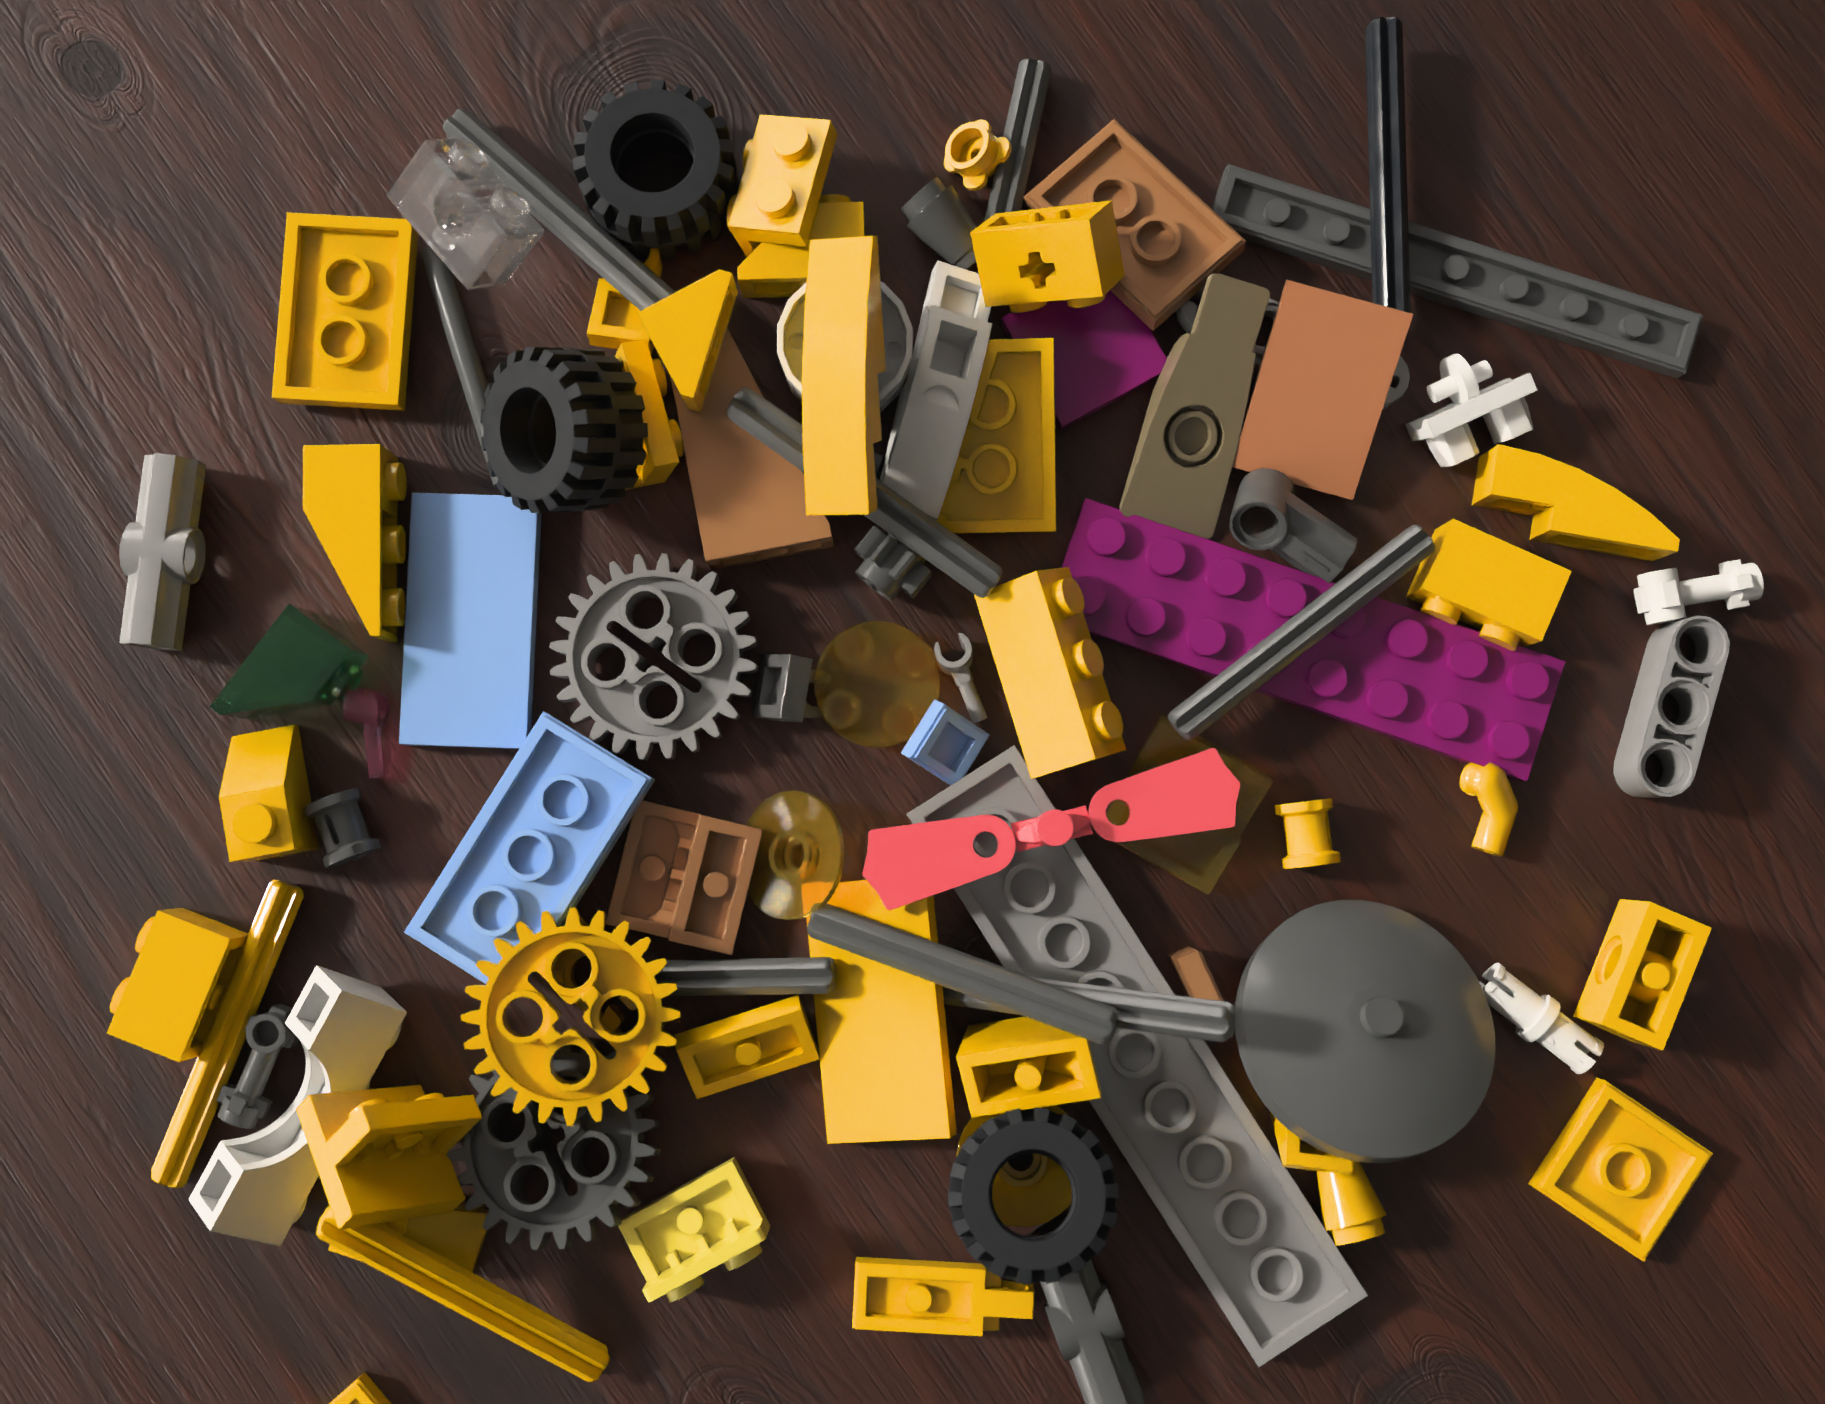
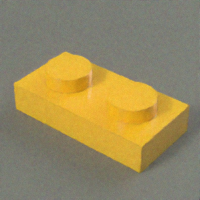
M799 995L675 1034L677 1038L676 1051L696 1099L819 1060L817 1044Z

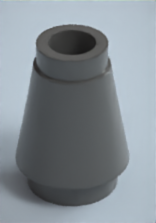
M936 177L901 208L900 212L909 222L905 228L951 265L968 270L976 263L970 232L977 227L953 185L946 188L939 178Z

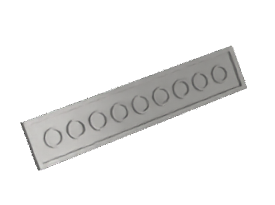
M1013 745L906 815L912 824L978 815H993L1005 821L1011 828V823L1039 817L1042 813L1055 808L1036 778L1031 779L1026 762L1015 745ZM981 832L973 840V849L981 857H991L997 850V840L992 834ZM1070 839L1065 844L1054 847L1045 845L1017 852V848H1015L1011 862L1003 870L954 888L1003 967L1034 978L1175 995L1075 839ZM1116 1028L1112 1039L1106 1044H1099L1089 1040L1102 1091L1101 1098L1089 1100L1090 1104L1258 1367L1368 1296L1286 1167H1283L1281 1159L1204 1040Z

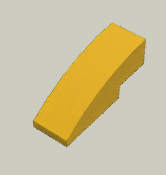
M1501 444L1496 445L1479 457L1472 506L1533 516L1529 539L1531 541L1654 561L1678 552L1680 539L1652 513L1615 487L1579 468L1538 453Z

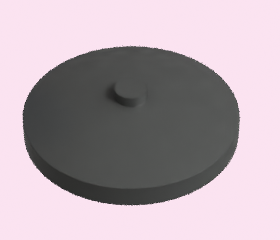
M1337 900L1317 904L1288 918L1270 933L1257 947L1244 969L1235 1002V1034L1240 1058L1254 1090L1265 1106L1289 1131L1306 1143L1328 1154L1351 1161L1364 1163L1402 1161L1427 1152L1455 1136L1467 1125L1479 1109L1489 1088L1495 1061V1032L1489 1004L1481 984L1464 957L1443 935L1421 919L1393 906L1373 901Z

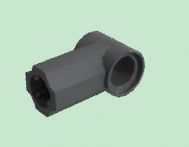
M1269 468L1253 470L1244 476L1241 481L1230 516L1229 528L1233 537L1241 545L1249 549H1270L1300 571L1330 583L1343 570L1346 562L1355 551L1357 538L1296 497L1292 481L1280 471ZM1255 506L1265 507V508H1267V509H1269V510H1271V511H1270V512L1260 511V510H1258V509H1256V508H1254V507H1255Z

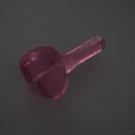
M365 688L351 689L347 691L344 699V720L364 724L363 738H365L369 778L385 777L381 736L382 726L389 713V700L380 691Z

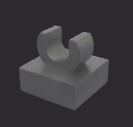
M761 654L751 717L785 722H803V717H822L824 708L811 706L806 702L809 683H829L830 676L822 670L811 669L813 659L791 654Z

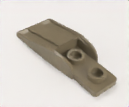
M1214 273L1207 278L1191 333L1182 335L1174 344L1153 389L1119 505V509L1125 517L1137 515L1205 539L1213 536L1239 443L1256 353L1252 352L1270 298V292L1267 288L1223 274Z

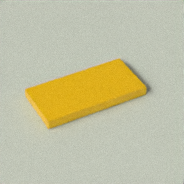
M867 880L804 886L807 927L815 906L827 903L938 943L934 895L893 910H887L878 893ZM808 934L810 957H830L834 959L837 971L835 990L827 994H814L827 1144L947 1139L955 1136L957 1130L943 987L816 940Z

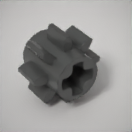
M876 526L870 529L855 548L856 554L864 560L855 571L856 575L890 602H893L901 591L914 599L932 576L930 575L932 571L923 565L926 559L888 532L885 535Z

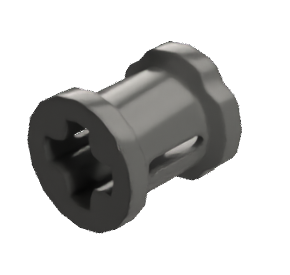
M360 788L329 795L303 808L307 818H314L327 855L322 859L325 869L358 860L382 848L379 839L371 838L358 803L363 798Z

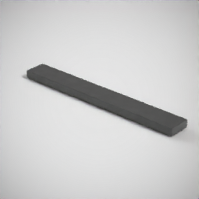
M1226 165L1212 210L1244 238L1246 242L1372 281L1370 209L1234 165ZM1408 221L1410 294L1675 379L1686 374L1703 315Z

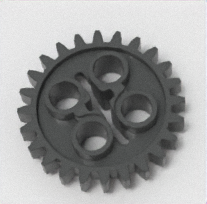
M589 1039L601 1053L602 1042ZM569 1044L562 1046L554 1054V1069L563 1079L569 1081L572 1079L580 1080L589 1073L591 1066L589 1055L583 1048L579 1053L578 1045ZM613 1051L612 1053L607 1055L606 1058H614L616 1056V1052ZM493 1070L494 1076L491 1079L473 1074L469 1077L471 1084L479 1092L475 1100L483 1118L463 1136L464 1147L449 1152L447 1156L452 1161H465L467 1170L457 1176L460 1186H473L476 1190L464 1206L466 1210H478L486 1206L490 1209L483 1224L485 1230L497 1229L507 1221L505 1242L509 1244L519 1243L527 1231L530 1230L532 1250L545 1249L553 1232L555 1242L560 1250L572 1248L575 1228L586 1242L599 1239L597 1219H600L611 1228L621 1225L620 1214L616 1208L618 1203L629 1207L639 1206L641 1201L630 1188L633 1182H653L654 1176L648 1170L640 1166L642 1157H653L661 1154L660 1148L644 1143V1134L661 1127V1121L643 1119L641 1111L655 1100L654 1095H634L632 1092L633 1087L629 1085L624 1089L627 1096L628 1109L621 1111L609 1098L603 1101V1116L600 1122H595L587 1106H584L578 1111L573 1126H567L563 1108L554 1107L544 1124L539 1123V1105L531 1100L522 1110L526 1121L524 1131L516 1140L510 1141L504 1135L501 1124L507 1110L514 1106L518 1092L513 1088H509L504 1093L493 1097L490 1093L500 1078L496 1070ZM551 1129H563L565 1131L566 1139L561 1140L557 1144L558 1151H546L544 1147V1142L552 1137ZM595 1139H600L606 1144L610 1155L608 1166L598 1176L589 1173L583 1161L586 1147ZM535 1166H539L545 1171L549 1182L546 1195L538 1203L530 1200L524 1189L525 1177ZM564 1166L577 1183L578 1192L574 1196L568 1192V1179Z

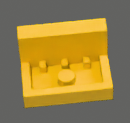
M421 1085L311 1094L296 1108L338 1230L450 1213L465 1200L447 1152L483 1118L474 1095L444 1097L442 1093L425 1095Z

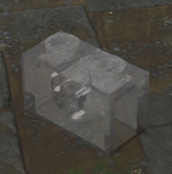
M465 138L425 140L386 195L387 198L467 290L505 284L544 234L545 230L529 213L530 208L525 199L514 190L506 187L488 166L489 160L480 148L465 140Z

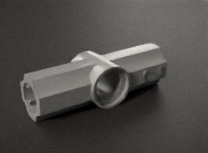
M161 453L144 455L136 522H130L125 527L119 550L120 566L123 574L128 578L119 641L121 644L157 650L182 651L190 585L195 584L200 579L206 557L205 539L202 531L198 528L206 464L199 460Z

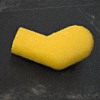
M1469 763L1462 770L1459 782L1460 788L1470 796H1477L1483 810L1471 847L1491 855L1503 857L1518 812V802L1507 775L1502 768L1493 763H1488L1486 766Z

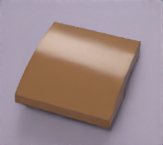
M642 800L631 818L605 924L618 926L626 920L630 923V930L668 938L669 941L732 955L763 830Z

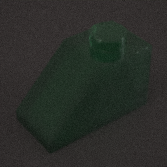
M288 604L213 701L210 708L219 715L245 719L331 706L336 699L338 701L345 699L357 687L364 673L360 667L369 655L312 612Z

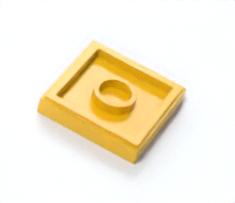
M1597 1077L1528 1184L1644 1262L1713 1153L1606 1080Z

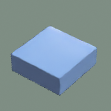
M934 699L901 754L945 783L952 785L965 776L990 735L944 703Z

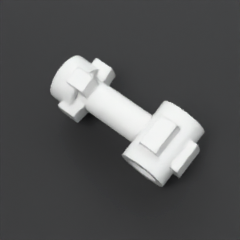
M1741 559L1720 563L1718 575L1679 581L1677 568L1637 575L1639 587L1633 589L1638 614L1644 613L1646 625H1654L1687 618L1684 607L1686 605L1725 599L1728 610L1750 606L1749 601L1759 600L1762 597L1764 582L1762 573L1755 563L1741 564Z

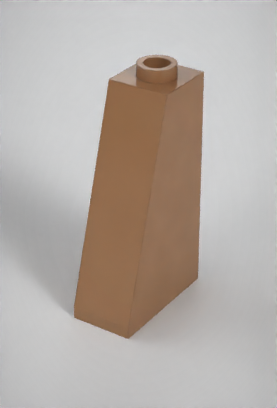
M727 328L701 413L687 408L671 378L706 562L712 570L834 547L833 534L826 515H806L803 471L735 424L727 415L729 403L743 387H749L763 397Z

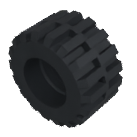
M651 79V89L639 90L637 81L625 84V95L616 98L612 91L600 98L603 108L600 113L589 109L582 119L587 133L576 132L573 145L578 157L572 158L573 168L589 215L591 214L593 220L624 247L626 246L628 249L632 244L637 258L647 260L650 248H659L664 261L676 260L675 250L684 247L692 255L702 250L700 242L702 237L707 236L711 241H714L722 233L720 219L727 221L729 200L738 192L739 183L736 161L728 126L722 115L715 117L713 104L704 96L694 102L692 89L678 83L673 92L667 90L665 80ZM660 151L672 152L686 158L692 164L687 176L675 187L666 191L655 193L642 192L623 182L629 167L636 160L649 153Z
M525 347V350H516L509 354L507 363H500L493 372L494 383H488L484 394L486 406L485 409H481L480 420L484 429V436L481 437L482 449L487 452L488 462L486 465L491 477L498 478L497 488L504 497H512L514 506L521 510L530 509L531 513L602 510L609 508V504H618L626 497L625 488H633L639 478L636 469L638 465H644L646 451L643 449V438H648V423H643L642 418L645 405L642 395L635 394L636 381L630 372H622V362L615 356H606L605 351L597 349Z
M1036 1107L1034 1109L1021 1110L1019 1108L1006 1111V1113L991 1118L980 1125L962 1145L953 1163L948 1190V1206L957 1236L960 1237L966 1250L976 1261L978 1260L988 1268V1271L1001 1278L1003 1276L1015 1280L1016 1283L1032 1284V1282H1046L1048 1284L1060 1281L1062 1277L1071 1273L1076 1274L1088 1266L1086 1263L1095 1254L1099 1255L1107 1243L1105 1240L1110 1229L1115 1226L1118 1215L1115 1213L1116 1199L1119 1198L1118 1183H1115L1112 1171L1114 1166L1109 1154H1105L1098 1143V1138L1090 1130L1087 1131L1076 1123L1077 1120L1066 1114L1061 1115L1051 1112L1050 1109ZM1023 1154H1040L1054 1160L1067 1174L1072 1188V1203L1067 1217L1055 1230L1041 1236H1025L1012 1231L999 1219L993 1206L992 1188L997 1173L1009 1160Z

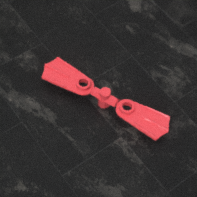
M1211 748L1102 787L1092 797L1088 811L1086 805L1065 811L1053 809L1042 813L1039 817L1011 823V828L1005 821L996 816L978 815L873 829L868 833L867 856L862 875L876 890L886 909L893 910L1003 870L1011 862L1015 848H1017V852L1045 845L1050 847L1063 845L1070 839L1093 834L1092 828L1103 839L1117 843L1231 828L1235 826L1236 803L1241 783L1227 768L1217 750ZM1114 800L1123 802L1129 810L1127 821L1120 826L1109 822L1106 816V808ZM988 832L996 838L997 850L991 857H981L974 851L973 840L977 834Z

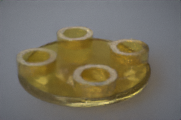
M868 621L845 629L826 646L815 671V698L825 721L841 737L866 747H888L908 741L934 699L938 700L940 679L933 649L909 629L892 622Z

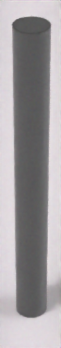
M439 244L427 246L420 251V255L482 448L481 437L484 436L483 424L480 423L481 409H485L486 406L484 394L488 383L445 248ZM483 451L484 458H485V461H486V464H487V462H488L487 452H486V451ZM491 477L493 486L497 488L498 478Z

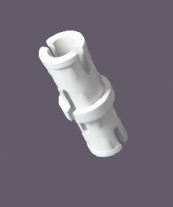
M1500 963L1493 964L1483 973L1481 977L1487 980L1488 984L1484 985L1480 981L1479 983L1488 1004L1517 1026L1516 1034L1530 1043L1537 1041L1570 1066V1069L1578 1075L1585 1073L1596 1063L1587 1053L1591 1051L1596 1056H1600L1604 1043L1561 1013L1558 1001L1550 995L1539 996L1506 971L1505 967Z

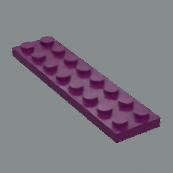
M1087 498L1083 501L1061 568L1069 567L1072 578L1078 583L1083 593V613L1091 636L1214 678L1336 584L1334 582L1328 583L1311 574L1137 515L1125 517L1120 509ZM1375 597L1255 692L1465 764L1475 763L1486 766L1488 763H1493L1505 771L1507 778L1523 782L1528 780L1565 661L1517 645L1515 651H1510L1479 637L1480 632L1460 625H1452L1434 616Z

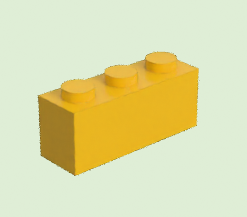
M1069 567L1037 570L994 587L985 598H979L974 595L1031 779L1125 751L1126 747L1122 738V717L1117 707L1111 702L1102 674L1104 669L1103 657L1100 649L1091 639L1083 613V593L1078 583L1072 578Z

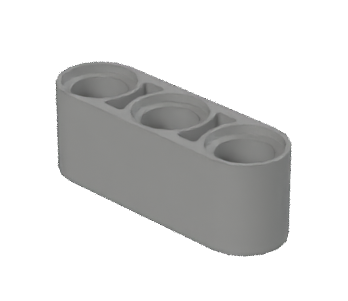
M1697 615L1665 624L1657 628L1647 642L1613 767L1616 783L1623 792L1632 797H1672L1681 794L1690 787L1695 777L1729 654L1730 641L1726 630L1718 621L1707 616ZM1683 633L1693 640L1696 648L1695 657L1692 662L1684 658L1679 648L1680 637ZM1667 693L1675 698L1679 707V715L1674 723L1664 716L1662 710V701ZM1651 753L1660 760L1662 766V776L1657 784H1653L1647 778L1645 772V762Z

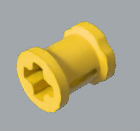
M1332 798L1274 805L1275 814L1283 818L1288 853L1282 859L1283 869L1341 862L1340 852L1333 850L1328 811L1334 808Z

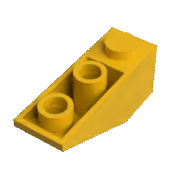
M381 444L303 445V510L370 636L388 643L398 642V626H404L406 612V596L404 590L398 588V563L405 562L407 553L405 530L402 525H398V501L405 499L407 491L404 465L398 462L396 455Z

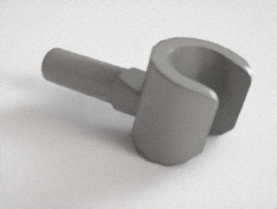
M958 633V638L962 649L965 651V655L958 661H948L942 656L941 648L937 641L934 647L936 663L943 673L953 676L972 722L977 723L988 717L970 671L973 660L971 642L967 636Z

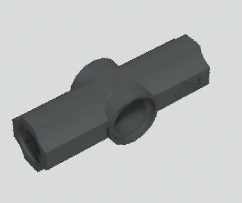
M1057 1218L1038 1225L1035 1229L1024 1235L1041 1236L1060 1226L1065 1218ZM1091 1259L1086 1263L1088 1266L1076 1274L1071 1273L1062 1277L1060 1281L1048 1284L1040 1282L1047 1299V1303H1044V1308L1064 1362L1070 1361L1085 1404H1145L1143 1400L1144 1395L1134 1368L1127 1357L1121 1341L1126 1338L1106 1284L1104 1281L1099 1282Z

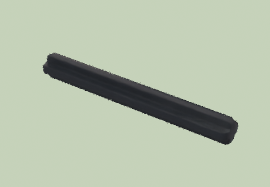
M1378 17L1372 19L1365 30L1372 302L1411 313L1403 24L1397 17Z

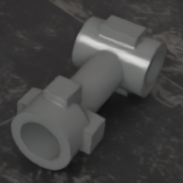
M284 1004L272 1006L267 1013H257L250 1016L245 1031L247 1042L252 1051L237 1086L228 1083L223 1085L217 1101L222 1103L218 1113V1117L222 1121L236 1127L253 1129L256 1127L259 1118L267 1117L273 1101L262 1096L279 1052L281 1048H291L298 1045L300 1041L285 1024L293 1008Z

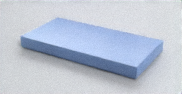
M412 492L399 727L400 745L520 749L531 731L542 513H531L530 509H519L513 505L512 497H504L503 495Z
M543 711L404 933L487 984L489 978L478 969L476 963L478 960L499 963L502 957L493 943L496 938L504 939L516 946L520 943L516 923L523 921L536 934L542 931L541 916L544 911H550L558 927L566 924L570 907H576L655 779ZM535 971L532 972V973H530V975H529V981H530L531 978L533 977Z

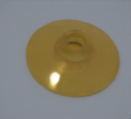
M784 791L774 794L757 807L747 822V826L763 830L747 893L759 909L772 917L783 920L802 919L822 908L831 899L838 887L845 861L843 833L834 812L817 796L802 791Z

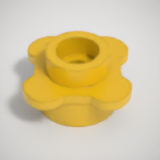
M977 120L961 125L951 134L945 147V169L951 174L959 173L963 177L964 186L970 191L982 189L987 184L988 178L995 173L996 166L999 163L1005 162L1012 151L1010 141L1005 137L997 138L991 133L992 127L986 120Z

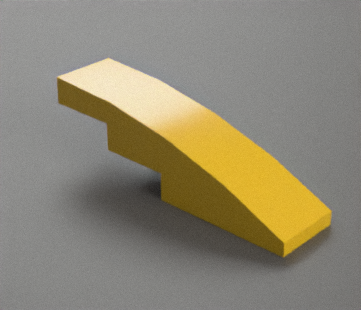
M877 236L810 240L804 305L802 358V445L806 515L871 514L878 510L873 444L882 441L878 373L886 371Z

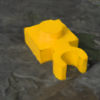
M650 248L649 257L644 264L658 277L662 273L659 248ZM599 278L587 329L590 345L619 349L621 343L647 339L649 351L652 354L654 345L637 314L640 310L604 278Z

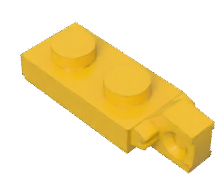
M856 1257L852 1328L858 1330L983 1337V1331L999 1330V1317L1033 1319L1035 1294L1033 1283L1024 1284L1014 1281H1003L1001 1277L988 1271V1268L981 1263Z

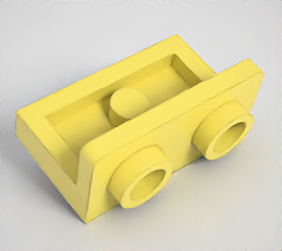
M735 1157L621 1218L622 1224L618 1226L647 1282L642 1291L648 1303L665 1294L669 1302L677 1301L704 1284L703 1273L722 1263L730 1271L751 1261L763 1251L759 1243L767 1238L770 1224Z

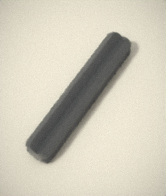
M1025 58L1019 63L1003 137L1010 141L1012 151L1005 162L999 163L996 166L984 222L996 213L1021 211L1052 71L1051 66L1044 61Z
M830 957L666 960L667 964L655 975L657 983H676L677 990L668 996L827 994L835 990L837 980L835 961Z

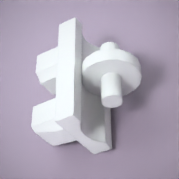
M1454 353L1440 361L1441 380L1427 386L1428 396L1433 403L1450 397L1453 403L1405 424L1412 441L1426 439L1428 447L1440 467L1453 466L1480 453L1467 423L1480 416H1483L1494 444L1505 442L1533 430L1529 408L1524 396L1537 391L1531 373H1527L1513 380L1505 378L1479 390L1478 383L1493 376L1490 364L1483 360L1470 366L1465 358L1460 354Z

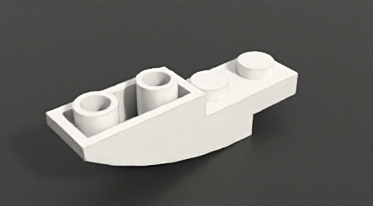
M937 261L931 271L911 366L906 383L899 394L880 477L881 482L934 520H937L959 455L992 328V323L988 322L991 307H985L979 273L942 261Z

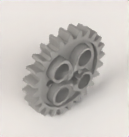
M666 553L661 554L655 570L649 569L646 560L641 554H635L633 573L628 574L615 561L609 563L612 581L604 584L591 574L586 577L589 587L593 592V595L588 600L571 593L569 595V600L579 611L576 618H556V622L570 632L568 640L550 642L549 648L566 655V663L550 669V675L569 679L570 685L564 688L557 695V698L564 703L579 701L581 704L570 718L572 723L580 725L591 719L595 720L589 739L593 742L599 743L611 732L614 733L612 752L622 755L628 749L632 740L636 741L638 759L648 761L654 744L660 745L666 759H675L677 741L683 740L692 752L697 753L700 751V741L697 733L705 730L708 734L720 739L723 736L716 719L721 714L734 720H739L741 717L738 711L730 704L732 697H752L753 692L740 683L739 679L740 674L758 672L759 666L756 663L742 658V652L758 646V640L753 636L738 634V630L751 621V617L747 611L729 614L728 610L733 606L738 596L733 589L724 591L717 596L713 594L719 582V577L715 572L711 571L699 582L695 581L697 565L693 560L688 559L682 565L679 572L675 573L673 572L671 558ZM646 598L660 599L664 606V614L661 621L655 627L649 629L637 628L633 620V611L636 605ZM612 622L621 624L655 649L660 648L664 642L667 643L663 648V655L698 680L702 685L701 690L697 693L691 692L655 666H651L644 672L648 663L646 658L609 632V625ZM698 634H707L713 637L716 649L712 660L700 667L688 665L683 656L687 641ZM610 648L621 649L625 656V668L622 674L611 681H602L596 672V661L599 655ZM660 685L672 686L677 694L675 710L665 718L653 719L646 707V699L650 691Z

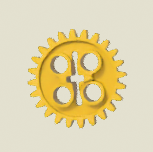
M570 907L565 926L559 927L550 911H544L541 916L542 931L535 934L526 923L520 921L516 923L520 943L514 946L504 939L496 938L493 943L502 957L499 963L486 960H478L476 963L478 969L489 979L486 985L466 986L465 992L471 997L480 1000L481 1005L478 1010L462 1014L461 1021L480 1025L481 1034L466 1041L464 1047L465 1049L473 1050L485 1049L488 1057L478 1064L474 1072L476 1075L496 1070L500 1078L490 1093L493 1097L504 1093L509 1088H513L518 1092L514 1101L513 1112L518 1114L533 1100L539 1103V1123L544 1124L554 1107L563 1108L567 1126H573L579 1107L587 1106L594 1121L600 1122L603 1116V1101L610 1098L616 1107L621 1111H625L628 1109L625 1088L631 1085L644 1094L650 1091L647 1079L642 1074L645 1067L657 1071H665L667 1064L654 1051L656 1046L676 1045L677 1038L661 1030L662 1022L679 1018L680 1010L662 1006L661 998L677 990V985L670 982L657 983L655 975L664 968L667 961L665 958H661L647 963L642 955L647 950L651 939L647 936L632 946L627 943L625 939L630 923L626 920L610 933L604 931L605 912L597 911L589 927L581 925L580 914L576 907ZM567 949L581 950L591 961V975L582 986H566L556 977L555 962L559 955ZM538 972L566 1003L571 1005L579 999L586 1002L589 1008L583 1015L585 1022L615 1048L616 1056L612 1059L604 1057L586 1035L575 1026L570 1027L566 1031L560 1029L556 1023L562 1016L560 1009L530 983V973ZM624 996L634 1001L639 1012V1019L634 1028L628 1032L615 1033L605 1027L601 1019V1009L609 998ZM517 998H531L541 1007L543 1020L537 1032L528 1035L519 1034L508 1024V1007ZM569 1044L578 1045L587 1052L591 1066L589 1073L580 1080L569 1081L557 1074L554 1069L553 1059L554 1054L560 1047Z

